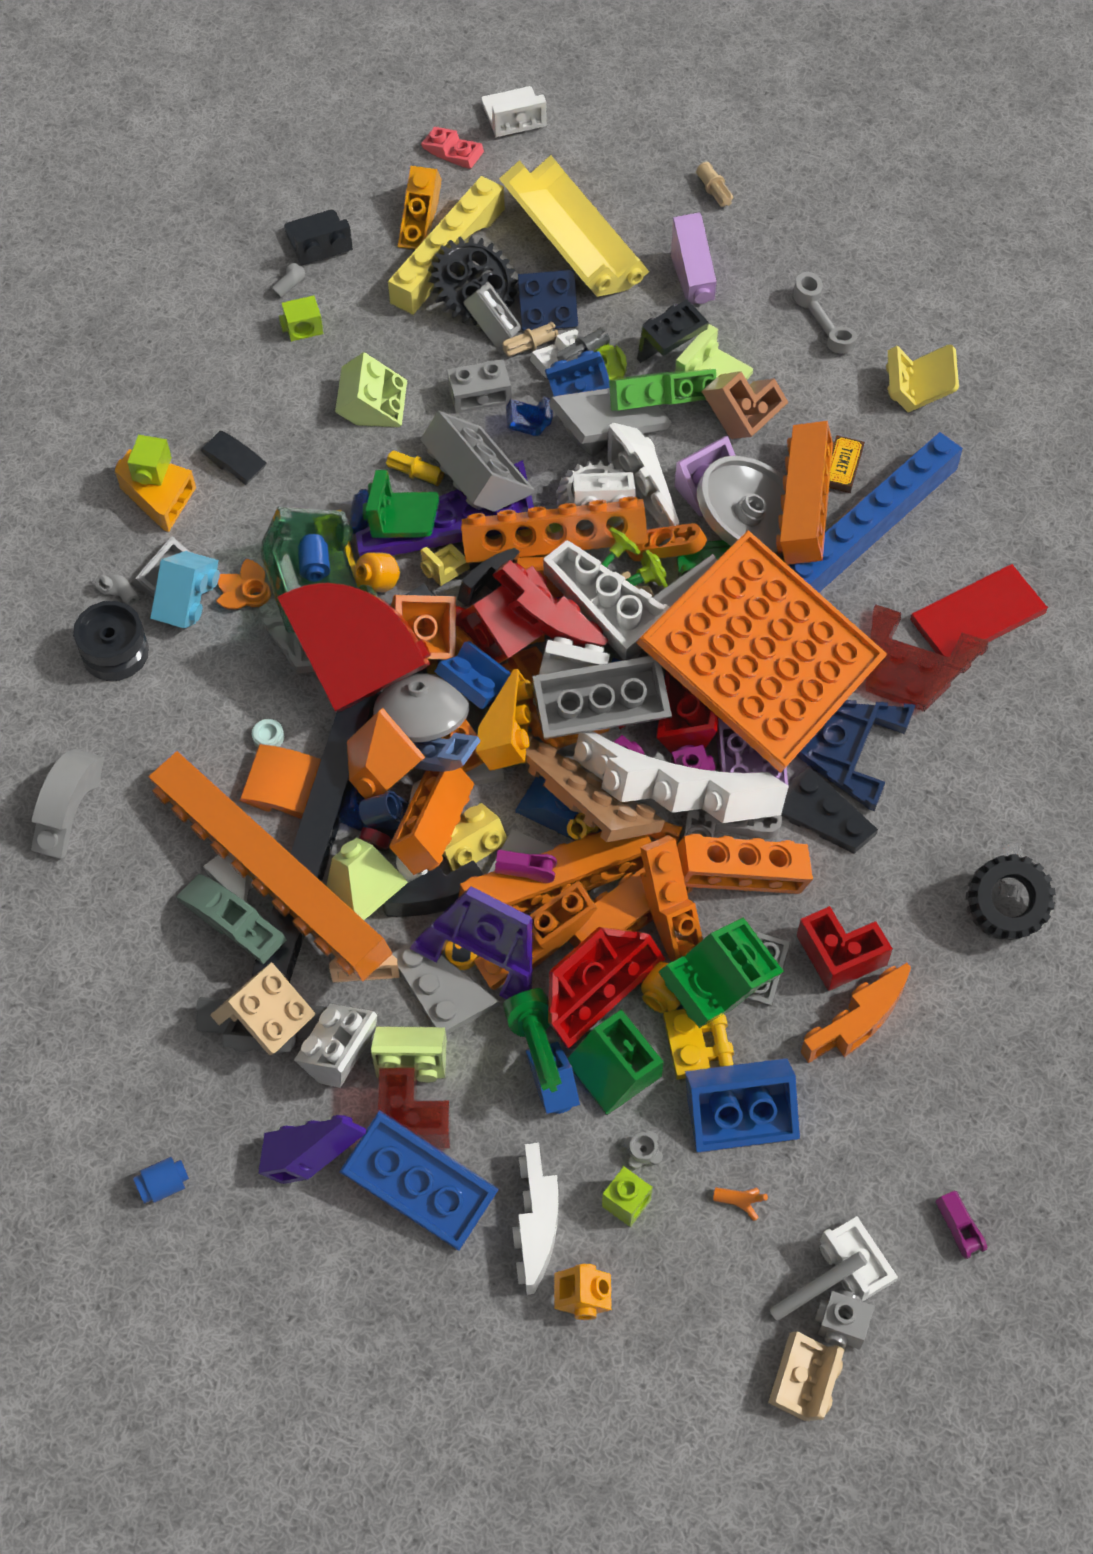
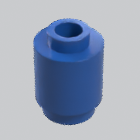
M318 534L303 536L297 547L300 575L312 582L321 581L330 573L328 544Z
M172 1156L140 1170L141 1174L133 1177L144 1204L151 1200L154 1203L186 1189L183 1182L189 1179L182 1161L174 1162Z

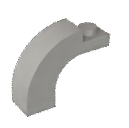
M73 749L64 753L56 761L43 783L34 808L31 822L36 823L31 851L59 859L66 857L77 808L87 792L98 788L104 756Z

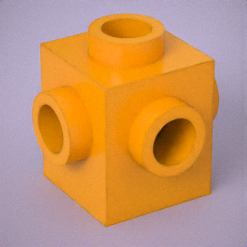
M578 1264L572 1268L555 1272L554 1309L575 1314V1319L593 1320L597 1318V1314L610 1311L611 1274L596 1270V1266L592 1264Z

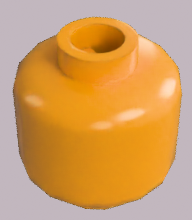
M366 553L357 560L354 574L358 586L363 591L386 592L392 590L396 585L400 570L395 558L390 554Z
M659 962L641 984L644 1002L651 1009L659 1013L675 1011L681 1004L674 993L666 987L664 979L658 973L664 966L669 964L666 962Z

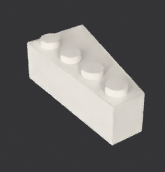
M568 540L543 559L544 574L567 599L573 600L580 607L581 613L589 621H593L601 627L603 635L609 640L608 644L623 660L630 659L642 649L636 643L638 639L670 608L668 605H662L653 599L652 595L642 588L639 590L627 582L625 577L616 571H610L601 565L599 560Z

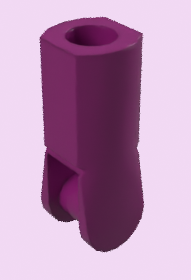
M498 850L494 873L525 877L542 883H551L555 879L553 868L557 865V859L549 854H525Z
M954 1190L938 1198L935 1203L949 1227L961 1255L968 1259L971 1257V1253L977 1250L981 1252L986 1251V1241L973 1222L958 1192ZM968 1229L972 1237L965 1240L961 1232Z

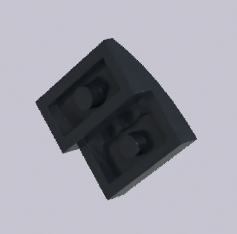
M512 548L498 553L478 565L462 580L457 600L467 606L485 585L492 591L499 588L502 584L493 574L501 565L509 560L516 563L520 551Z

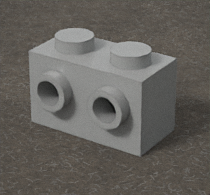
M504 359L447 370L448 388L456 414L512 403L511 383Z

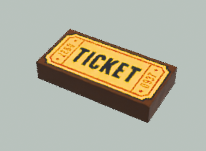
M836 435L832 450L829 488L851 493L864 449V441Z

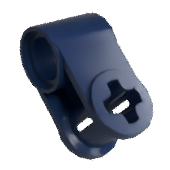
M393 791L364 799L359 804L360 817L367 827L380 831L393 839L406 813L409 801L399 797Z

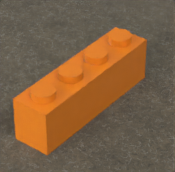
M461 767L452 771H425L389 847L413 875L426 869L431 871L440 865L446 846L452 840L451 835L455 826L461 820L460 815L463 808L470 800L469 795L474 783Z
M644 865L635 874L629 873L625 875L615 889L609 893L605 891L596 897L593 902L598 909L568 940L574 948L598 927L637 932L653 920L640 875L645 872ZM686 887L687 894L692 891L693 887Z

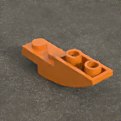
M668 835L640 847L645 872L640 875L657 931L670 961L673 962L685 956L703 940L696 904L688 899L676 839Z
M579 880L529 915L532 917V969L565 944L598 909ZM482 957L474 960L491 989L496 990L505 983L509 973L507 970Z
M905 963L899 968H896V966L889 967L879 976V980L870 985L868 982L861 984L851 994L849 1010L840 1012L833 1018L832 1023L822 1029L818 1026L809 1031L804 1036L801 1054L806 1061L810 1063L835 1047L846 1057L873 1036L884 1024L900 999L911 970L910 965Z

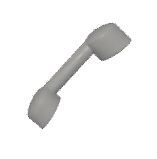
M812 272L800 273L796 278L793 289L795 302L801 307L808 308L828 335L827 346L829 350L839 354L852 351L857 341V333L848 327L834 326L818 303L823 287L821 279Z

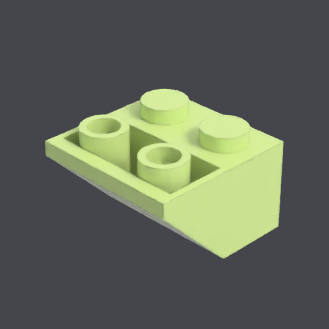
M363 352L341 368L335 412L355 425L402 426L407 380Z
M376 1027L371 1048L376 1077L382 1078L387 1082H399L403 1078H416L418 1081L425 1083L435 1082L437 1078H445L447 1043L445 1027Z

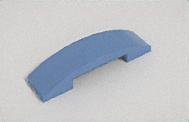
M453 733L450 739L438 738L426 742H413L425 756L414 768L440 772L456 770L465 764L481 740L478 736Z

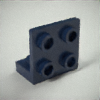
M574 270L518 274L517 285L520 296L523 331L528 328L533 330L550 322H553L556 326L553 329L574 328L578 326Z

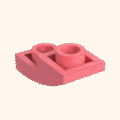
M434 127L421 143L422 148L436 157L469 169L474 166L484 153L482 143L461 140L456 130Z

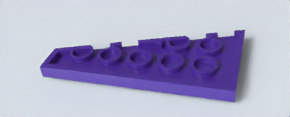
M523 460L515 463L514 466L527 480ZM458 489L439 496L433 531L430 536L372 538L370 527L356 533L359 557L366 553H387L392 556L421 550L425 547L435 548L463 542L461 531L462 519H467L468 515L475 513L494 516L503 510H514L515 513L528 512L529 508L534 507L532 496L530 495L494 512L485 508L478 510L467 503V497L463 492ZM523 526L518 528L516 531L528 529V527ZM490 530L486 533V536H495L501 533L497 530Z

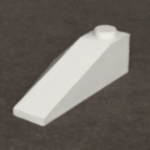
M617 423L610 424L608 462L610 464L613 463L614 470L623 468L624 472H633L636 497L643 499L645 508L661 527L679 525V519L653 442L650 438H645L637 428Z

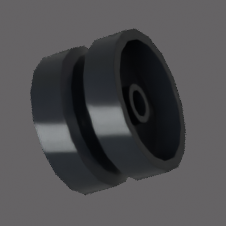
M102 601L89 606L77 618L74 624L73 637L85 669L94 677L105 681H120L133 676L144 666L149 653L148 641L138 613L128 604L119 601Z

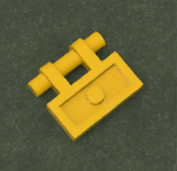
M685 1009L663 1013L676 1080L685 1079V1071L710 1068L709 1061L719 1060L720 1067L733 1065L732 1056H734V1049L732 1043L728 1042L725 1029L728 1027L725 1014L699 1028L688 1017ZM703 1033H713L715 1042L713 1047L705 1046Z

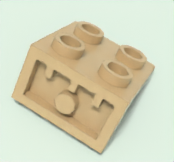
M271 962L248 980L210 1016L218 1025L228 1018H231L234 1022L239 1019L269 1055H272L315 1016V1012Z

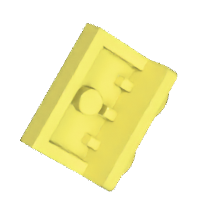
M483 803L468 808L465 813L460 815L461 820L455 826L451 835L452 840L446 846L443 856L446 858L452 872L472 860L475 863L503 847L507 839L500 818Z

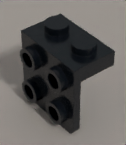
M335 210L320 212L287 222L284 225L286 235L301 266L353 250L350 225L347 219L340 221Z

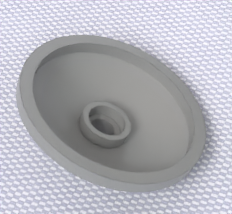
M414 674L385 688L377 697L373 712L375 715L383 708L412 742H426L444 737L456 730L468 715L469 700L438 674Z

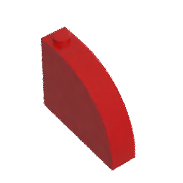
M317 583L295 588L277 597L335 711H343L430 666L427 658L431 656V653L423 639L418 641L410 625L391 605L369 592L343 584Z

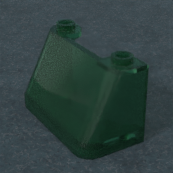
M279 506L275 511L261 543V557L280 615L288 633H295L277 598L278 596L295 588L317 583H335L358 588L344 551L353 535V529L348 522L345 511ZM309 534L322 536L328 544L330 573L324 579L317 582L303 578L299 572L297 547L300 544V539ZM363 584L358 588L377 596V593L370 585Z

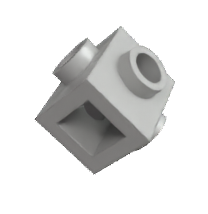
M841 1290L839 1293L832 1291L828 1302L821 1300L815 1317V1321L821 1323L818 1335L825 1337V1341L830 1345H838L842 1348H846V1345L860 1350L865 1341L875 1306L860 1301L861 1298L855 1293Z

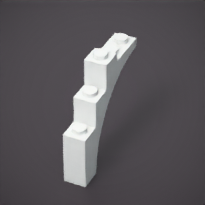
M594 731L579 733L573 758L602 779V789L620 802L652 798L672 813L703 809L722 823L781 815L788 790V785L768 772L729 773L677 765L629 750Z

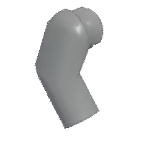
M297 263L289 264L286 268L287 274L272 287L281 298L305 277L304 268Z
M100 575L97 577L95 586L102 594L120 596L124 603L129 606L139 601V596L123 576Z

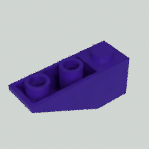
M335 1115L331 1117V1120L306 1121L305 1125L296 1127L281 1126L279 1130L264 1133L258 1174L281 1184L308 1180L364 1136L366 1128L353 1123V1119L348 1116Z

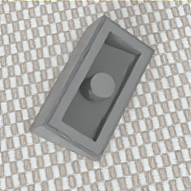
M489 282L464 301L466 308L496 347L501 346L503 341L512 338L521 329V325Z
M171 536L133 579L131 584L154 597L161 559L183 551H190Z

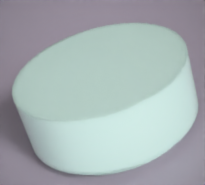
M264 719L256 723L252 729V738L255 746L258 748L260 744L280 747L284 741V732L281 724L273 719Z

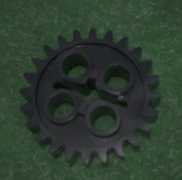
M461 236L457 238L455 243L450 239L445 246L441 245L433 256L432 264L428 268L431 275L427 280L430 283H434L430 292L439 294L435 302L445 303L443 307L444 312L449 309L453 310V319L458 314L462 315V323L464 324L468 318L472 319L473 325L478 323L464 305V301L468 298L466 295L471 296L487 282L494 287V290L507 308L513 304V297L517 293V290L513 287L518 280L511 278L515 269L506 267L510 259L502 260L500 258L502 250L496 253L492 251L493 243L485 247L483 238H480L478 243H474L472 236H469L466 242H464ZM459 287H460V288L463 287L462 289H460V290H458V291H455V290H454V289H457V288H459Z

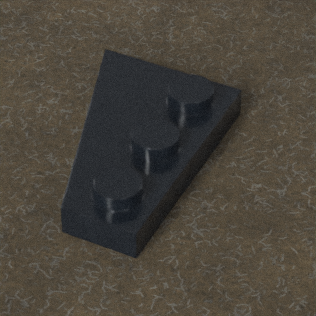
M807 767L788 783L789 788L781 816L789 819L790 823L818 833L819 837L853 854L877 835L878 829L812 768Z

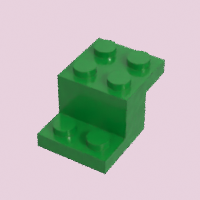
M743 917L710 933L685 956L667 964L658 973L664 979L666 987L674 993L683 1005L688 1017L700 1028L733 1010L758 988L776 979L784 971Z

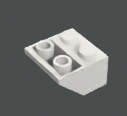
M329 1004L327 1009L320 1015L319 1021L310 1036L303 1042L301 1050L294 1061L318 1083L341 1088L375 1033L377 1014L370 1010Z

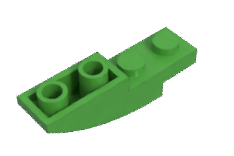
M716 369L656 373L609 380L611 410L619 411L662 404H679L707 400L702 391L717 378Z

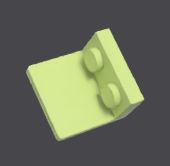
M708 324V329L700 333L676 359L675 372L716 369V377H718L720 374L742 371L746 380H748L753 374V368L719 350V343L717 342L718 329Z

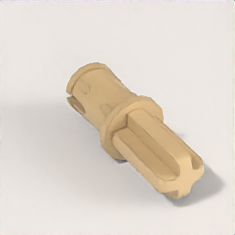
M709 162L700 164L697 167L696 174L705 184L706 192L712 194L721 207L731 205L733 195L725 185L723 176L718 175Z
M553 322L533 330L525 329L523 334L503 341L504 353L511 357L529 349L534 351L537 349V346L556 340L558 330L552 331L556 327Z

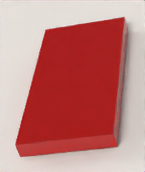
M1010 564L912 613L910 620L942 662L947 664L1046 614L1048 607L1014 565Z

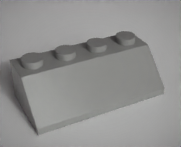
M438 411L420 439L428 448L427 453L440 463V469L453 479L454 487L466 495L467 503L478 510L485 508L495 512L532 495L535 491L481 426Z
M651 656L536 675L532 679L536 711L544 739L672 717L662 666Z

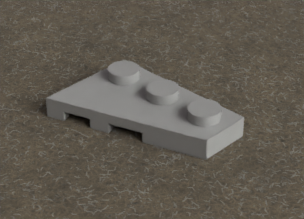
M413 942L394 951L392 954L397 958L400 974L432 1026L445 1027L446 1035L499 1006L497 999L443 956L436 963L411 950L410 947Z

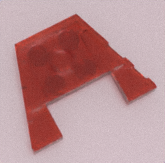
M875 604L870 639L884 650L887 655L866 678V691L900 704L916 705L915 709L925 712L951 686V682L960 673H965L971 667V663L979 655L982 656L988 649L987 640L963 632L950 657L891 639L901 621V612Z

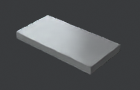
M610 388L554 396L549 403L552 410L581 444L608 440L609 425L612 423L637 428L644 434L667 430L672 422L658 405L619 411L611 410Z

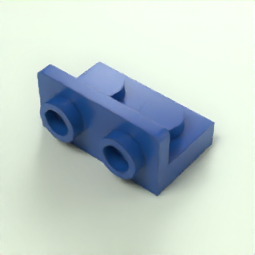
M471 641L464 642L457 656L440 661L435 670V673L480 709L493 704L511 674Z

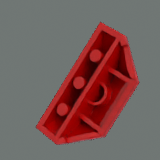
M598 927L549 971L548 1022L566 1048L569 1049L640 984L659 962L666 960L650 934Z

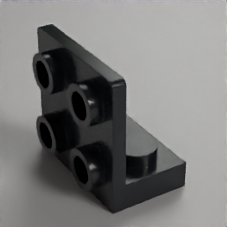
M688 299L678 305H671L663 314L656 318L652 317L643 324L637 360L642 363L658 352L662 356L668 354L707 330L709 322Z

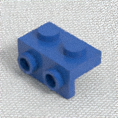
M599 351L583 352L578 355L577 359L568 362L566 360L557 361L550 366L551 368L545 370L553 396L610 388L608 372Z

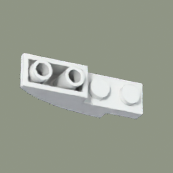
M539 1143L525 1144V1156L519 1157L521 1178H528L529 1190L523 1191L526 1214H518L519 1226L512 1227L514 1248H522L523 1262H516L518 1284H526L527 1295L534 1294L543 1279L553 1251L558 1224L557 1175L543 1177Z

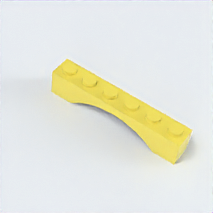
M480 176L388 280L390 304L411 314H414L430 296V289L434 285V283L428 282L427 279L431 275L428 268L432 264L431 260L435 253H437L441 245L445 246L450 239L455 243L457 238L461 236L465 241L476 231L490 227L505 210L504 186Z

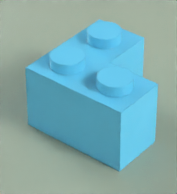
M188 551L161 559L150 619L181 628L195 624L202 614L201 595L213 590L219 581L220 572L217 570L219 560Z

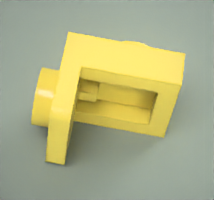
M452 544L447 545L434 554L427 547L421 549L422 562L420 566L423 573L428 578H433L440 586L470 569V564L466 563L465 556Z

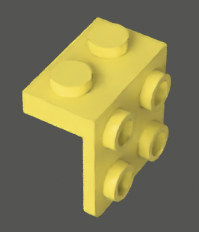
M946 345L914 361L898 346L887 350L888 363L886 364V369L889 374L890 383L888 385V393L891 399L897 401L908 413L958 390L956 349L953 345Z

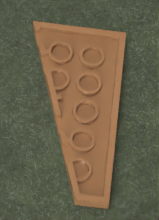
M528 731L529 747L526 748L524 762L530 765L528 772L534 777H544L546 779L544 786L570 810L584 813L585 818L583 821L589 827H599L602 830L600 837L603 840L611 842L661 832L665 820L656 815V811L652 807L638 804L635 801L620 802L602 789V779L580 768L581 764L578 761L564 758L556 753L557 749L550 744L540 743Z

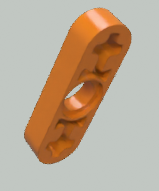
M695 523L648 529V543L636 544L640 551L639 555L628 550L625 551L633 561H641L645 550H649L659 558L689 555L700 551L705 546L707 538L699 525ZM670 538L665 545L659 547L664 540Z

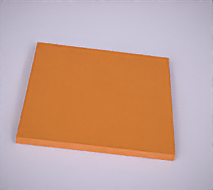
M749 530L636 642L780 773L887 655L884 650Z

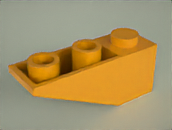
M410 166L398 247L416 250L430 234L442 181L437 169Z
M518 669L512 671L478 726L477 736L481 741L476 747V753L490 771L525 762L526 748L529 747L527 733L528 723L531 722L530 698L533 697V688L530 681L525 680Z

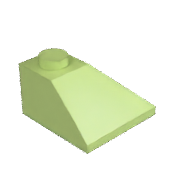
M355 838L344 844L340 852L332 858L327 887L365 920L408 882L373 845Z

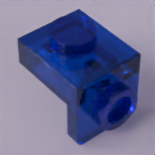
M543 397L537 406L510 399L506 405L507 429L540 436L553 419V411L549 406L550 398Z

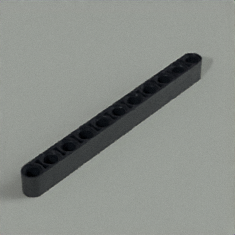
M381 691L343 711H337L290 853L321 882L353 785L349 781L347 741L374 716V704ZM274 906L268 923L283 933L286 941L264 964L257 959L255 960L252 977L272 962L290 983L305 935L293 924L292 921L295 919L288 913L284 917Z

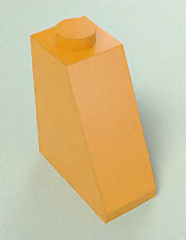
M129 449L115 467L119 486L164 531L169 532L196 489L193 473L189 469L170 463L161 486L141 484L132 480L127 463L132 452Z

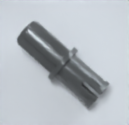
M599 327L584 338H576L575 343L557 353L558 361L566 360L568 362L577 359L578 355L583 352L595 351L609 344L610 337L608 333L601 336L606 330L603 327Z

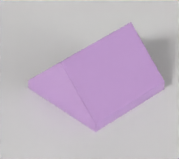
M724 436L676 462L675 488L699 516H703L697 500V486L701 476L714 461L727 456H736L728 436Z

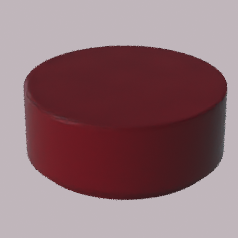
M366 827L362 828L358 837L380 851L389 850L392 842L390 836Z

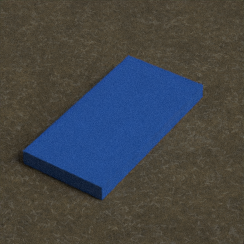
M380 1110L366 1130V1134L362 1136L340 1170L341 1174L458 1251L498 1192L497 1187Z

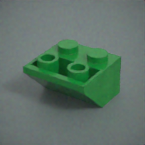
M622 1009L596 1026L567 1058L572 1066L573 1073L606 1115L660 1079L664 1063Z

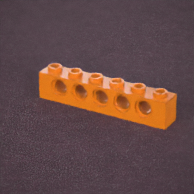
M633 496L623 497L619 499V502L607 503L605 500H594L584 506L566 503L559 505L557 509L548 510L545 507H532L528 509V512L515 513L514 510H503L494 516L475 513L468 515L467 519H462L461 524L466 563L485 561L498 553L512 548L520 551L518 557L550 554L566 540L582 550L612 547L615 543V539L609 531L610 527L621 531L635 544L648 543L643 499L637 500V497ZM614 516L623 519L622 523L618 526H610L607 524V521ZM581 520L592 522V526L586 530L579 529L576 525ZM557 523L562 526V529L557 533H551L547 531L546 527L549 524ZM525 526L530 528L532 532L528 536H520L516 533V530ZM490 530H497L502 536L499 539L492 540L486 536V533Z

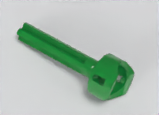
M534 988L506 999L503 1003V1009L510 1030L514 1034L526 1038L542 1090L550 1089L551 1093L558 1091L557 1085L562 1084L545 1032L550 1026L548 1022L549 1000L543 989Z

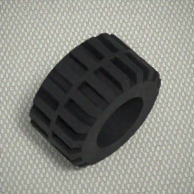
M1019 854L998 856L979 867L975 871L973 878L970 879L967 885L969 890L966 892V900L969 903L967 910L974 917L972 921L976 926H981L984 933L992 934L998 939H1019L1039 931L1042 925L1049 921L1051 917L1049 914L1051 910H1054L1056 903L1053 902V896L1056 895V891L1050 885V881L1053 880L1049 874L1046 875L1042 871L1044 867L1040 863H1033L1032 859L1027 856L1018 857ZM1003 878L1018 880L1025 886L1028 892V906L1025 912L1019 916L1007 917L1002 915L992 902V889Z

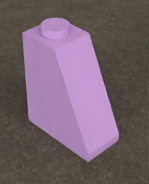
M701 213L673 217L671 258L685 298L692 304H703L715 300L716 278Z

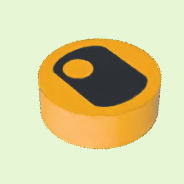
M448 941L445 947L446 960L459 970L470 969L475 965L474 960L479 957L451 941Z

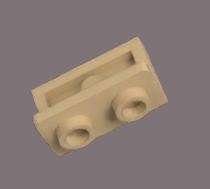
M798 1331L790 1332L768 1403L804 1421L824 1419L832 1405L831 1394L835 1381L843 1368L842 1357L844 1348L838 1345L827 1347Z

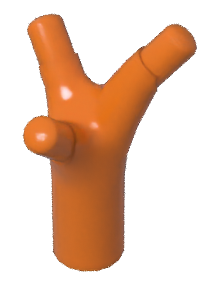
M715 1187L713 1197L715 1202L740 1207L747 1212L753 1221L758 1219V1215L752 1208L751 1203L767 1201L768 1199L767 1194H759L758 1188L736 1191Z

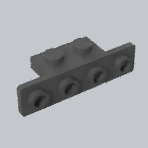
M200 997L198 999V1031L224 1033L223 1047L233 1048L238 1052H248L253 1049L264 1050L239 1019L234 1022L231 1018H228L218 1025L210 1016L227 999ZM309 1005L315 1012V1016L274 1054L280 1055L292 1052L297 1039H307L318 1023L320 1015L327 1007Z

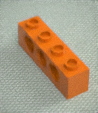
M701 834L684 835L677 845L686 887L800 894L813 880L808 844H798L791 840L770 842L761 838L742 840L734 839L731 836L713 838L703 837Z

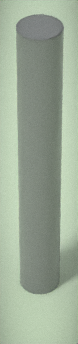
M858 1251L771 1307L770 1312L774 1319L779 1321L867 1264L865 1256L862 1252Z

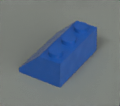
M787 1058L685 1071L687 1101L696 1152L800 1139L796 1075Z

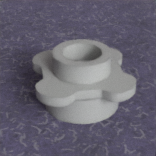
M641 1132L635 1136L629 1135L625 1138L624 1146L629 1150V1165L632 1168L639 1169L642 1165L648 1163L657 1165L662 1161L663 1154L658 1150V1136L655 1132ZM645 1147L647 1151L642 1153L640 1148Z

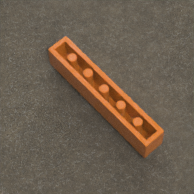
M828 421L793 425L792 437L787 438V448L790 456L785 457L787 475L783 476L785 494L781 495L783 514H779L778 517L781 534L776 535L778 553H783L787 565L823 561L833 441Z
M602 831L589 833L582 839L568 844H559L554 849L541 853L552 855L557 859V865L553 868L555 879L551 883H542L525 877L497 874L493 871L482 876L470 877L465 882L460 883L459 897L472 886L528 914L542 907L578 880L585 890L588 891L620 879L629 873L638 872L644 865L640 847L652 841L648 835L606 842L600 837Z

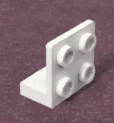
M531 86L482 97V105L495 137L547 126L544 95L535 96Z
M633 472L573 474L574 504L576 506L588 505L589 502L594 500H605L607 503L619 502V499L623 497H635ZM614 516L608 519L607 524L618 526L622 523L623 519ZM581 520L576 526L579 529L586 530L592 526V522Z

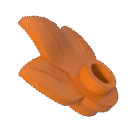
M245 559L240 574H220L218 586L223 594L217 599V603L226 609H239L246 605L249 607H260L270 599L271 591L269 585L265 582V571L253 560Z

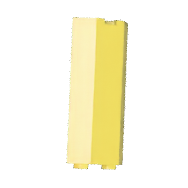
M551 155L531 173L519 160L499 178L596 297L626 291L641 282L643 277L649 272L641 260L632 252Z

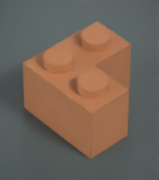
M742 371L720 374L702 391L731 439L752 437L788 403L775 378L753 381L749 385Z

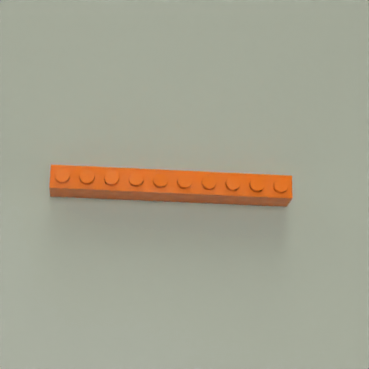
M178 751L148 776L155 786L152 790L154 795L164 805L170 802L173 805L171 810L182 822L185 823L189 820L193 823L190 827L200 839L204 841L209 838L213 842L210 845L212 849L222 859L228 856L233 861L230 863L231 866L242 878H245L247 875L253 879L251 884L256 891L263 897L269 894L274 899L271 903L284 917L288 913L295 919L292 922L296 928L305 936L311 933L316 938L314 940L315 945L326 956L331 953L338 958L335 963L347 976L354 973L363 982L393 954L385 939Z

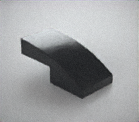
M222 430L201 448V452L221 470L224 468L228 469L244 485H247L267 464L253 450Z

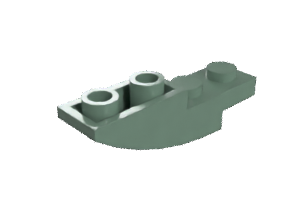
M198 874L176 896L177 900L220 934L224 933L262 964L286 941L283 933L264 920L256 909L230 890L204 875Z

